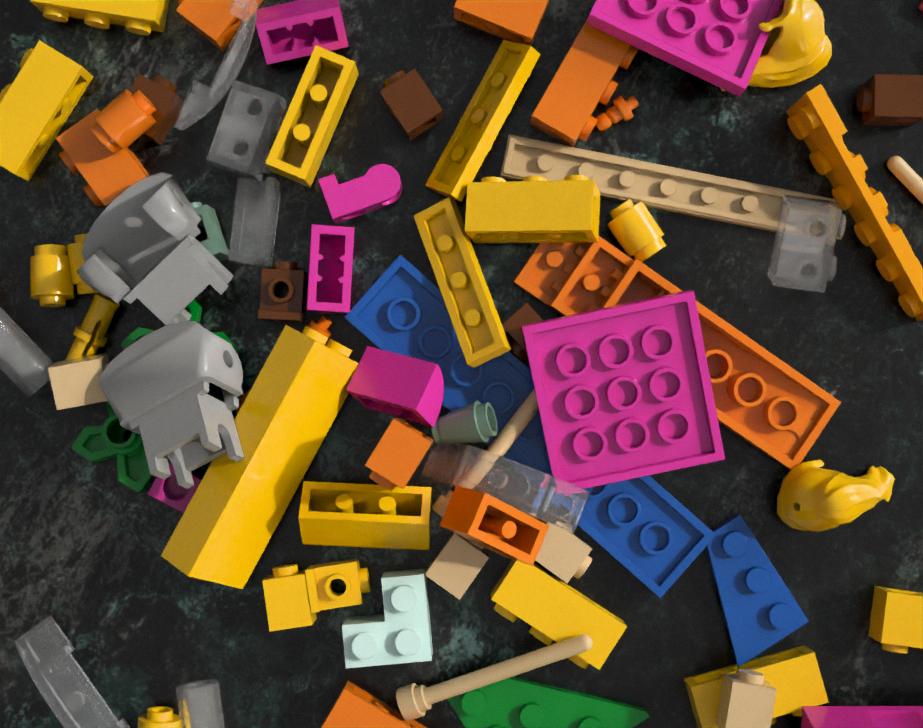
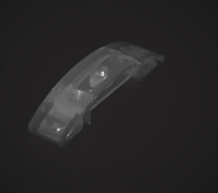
M258 0L231 1L229 13L242 19L210 87L193 80L176 116L175 128L182 131L204 117L216 106L235 81L244 64L253 39Z
M435 442L422 472L423 476L454 488L457 485L485 492L531 515L535 519L572 533L576 529L590 494L585 489L547 473L464 443L437 444Z
M49 616L15 640L18 652L32 680L64 728H130L124 718L118 721L71 654L75 648L52 616Z

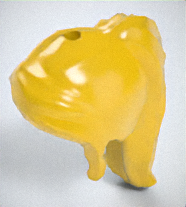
M783 0L777 17L770 22L759 24L760 30L763 32L770 31L765 43L764 51L761 52L747 86L770 88L791 86L813 77L828 64L832 56V44L828 36L825 35L823 11L815 0Z
M822 460L803 462L793 467L783 479L777 496V514L785 524L794 529L811 532H822L842 524L851 523L861 514L872 509L881 500L889 501L895 478L881 466L876 468L871 466L865 475L853 477L842 472L840 473L837 470L819 468L824 466Z

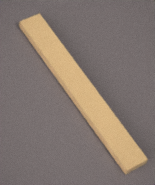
M508 135L500 178L522 181V178L526 176H541L546 178L547 181L564 180V177L568 175H583L588 177L589 180L595 181L601 198L621 202L631 199L633 204H638L642 201L646 207L822 242L828 241L836 199L514 135Z

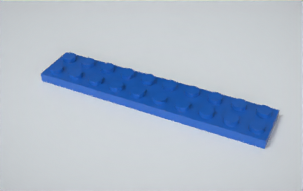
M402 255L398 256L350 310V313L345 316L352 325L379 349L438 364L444 380L442 405L450 412L477 400L481 404L489 402L494 409L497 419V435L534 389L530 369L510 351L475 368L467 365L440 289ZM539 410L502 457L659 598L667 592L716 536L713 531L649 475L556 495ZM497 435L489 437L488 442L485 443L490 446Z

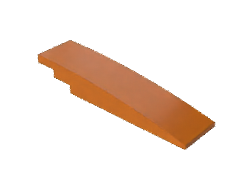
M600 236L598 237V242L538 243L512 281L516 286L561 317L682 292V290L641 261L631 259ZM696 301L718 423L789 470H792L793 467L802 462L841 402Z

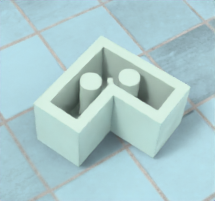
M426 568L384 572L381 577L384 614L346 617L342 624L346 669L432 661L433 647L427 579L425 576Z

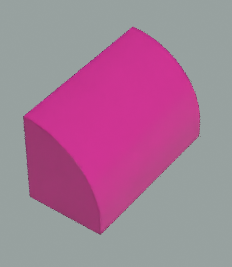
M297 0L256 9V27L267 65L309 56L312 54L315 45L329 51L349 47L339 0Z
M311 225L305 313H350L355 227Z
M367 346L346 391L364 408L434 427L443 402L444 380L438 364Z

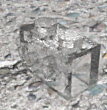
M234 80L206 160L216 168L261 183L264 173H271L265 162L288 111L286 110L288 105L283 96Z
M783 195L768 271V277L773 286L825 293L827 280L832 281L834 279L837 268V257L833 255L836 239H842L846 226V216L842 214V209L835 201Z

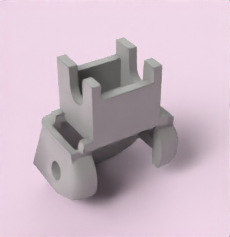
M164 172L149 175L131 185L105 208L85 237L82 249L85 263L76 271L87 285L97 292L110 297L117 304L122 299L130 304L136 298L139 299L166 326L181 321H189L192 315L185 307L209 284L221 295L228 288V283L233 277L195 239L200 234L197 225L202 218L197 215L174 176Z
M181 321L164 326L143 336L117 355L100 375L99 386L118 417L120 426L141 435L151 475L161 479L171 476L168 464L169 459L173 465L178 485L188 489L194 486L191 474L193 470L225 453L228 454L229 459L235 462L245 459L232 414L233 410L239 408V399L237 397L243 394L241 387L243 382L241 361L231 343L208 331L196 321ZM209 383H213L222 389L225 402L207 394L209 392Z

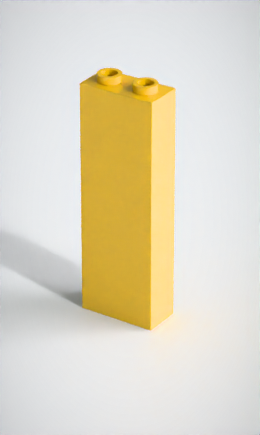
M285 325L234 419L245 459L235 462L229 459L228 454L225 453L212 460L161 557L189 577L244 589L349 394L346 389L359 364L349 358L353 350L332 339L325 345L328 337L308 326H305L301 333Z

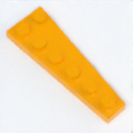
M820 84L805 93L786 111L789 116L787 119L789 128L797 139L805 141L811 151L809 157L812 165L819 174L826 175L834 188L832 189V196L836 199L837 205L844 211L848 210L855 221L854 231L857 237L865 246L870 245L878 258L876 266L879 272L888 282L892 281L900 293L898 300L902 309L908 316L915 317L917 322L923 321V268L914 255L902 229L894 223L888 224L885 218L888 215V204L881 191H876L866 184L865 170L868 168L860 154L854 155L845 146L842 135L848 131L825 89Z

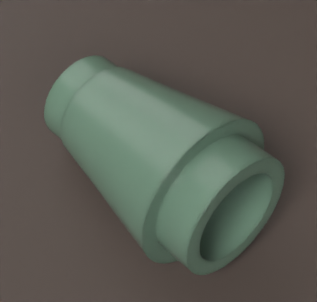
M477 400L437 418L431 430L437 444L488 442L489 437L496 436L498 425L492 405L489 402L481 404Z

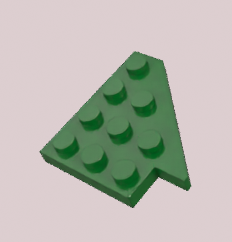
M510 677L448 698L465 728H633L650 717L643 707L516 677Z

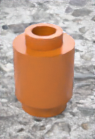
M125 89L95 116L97 121L90 126V129L106 148L115 153L121 147L123 149L129 147L156 123L151 115L156 111V108L141 91L138 90L132 94Z

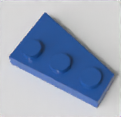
M737 513L711 530L716 536L705 549L714 584L718 590L725 627L728 630L732 645L731 650L734 662L740 667L808 623L809 620L742 516Z

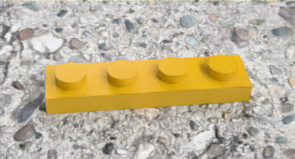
M503 40L426 183L428 188L438 194L462 202L467 192L468 182H473L541 55L532 46Z
M447 197L414 215L467 365L475 368L510 351L511 347L469 236L464 232L465 225L456 201Z

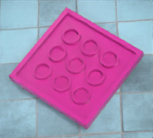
M596 0L586 24L741 97L747 88L770 31L763 32L760 30L759 24L770 22L776 18L783 0Z
M693 290L521 325L556 495L725 460Z

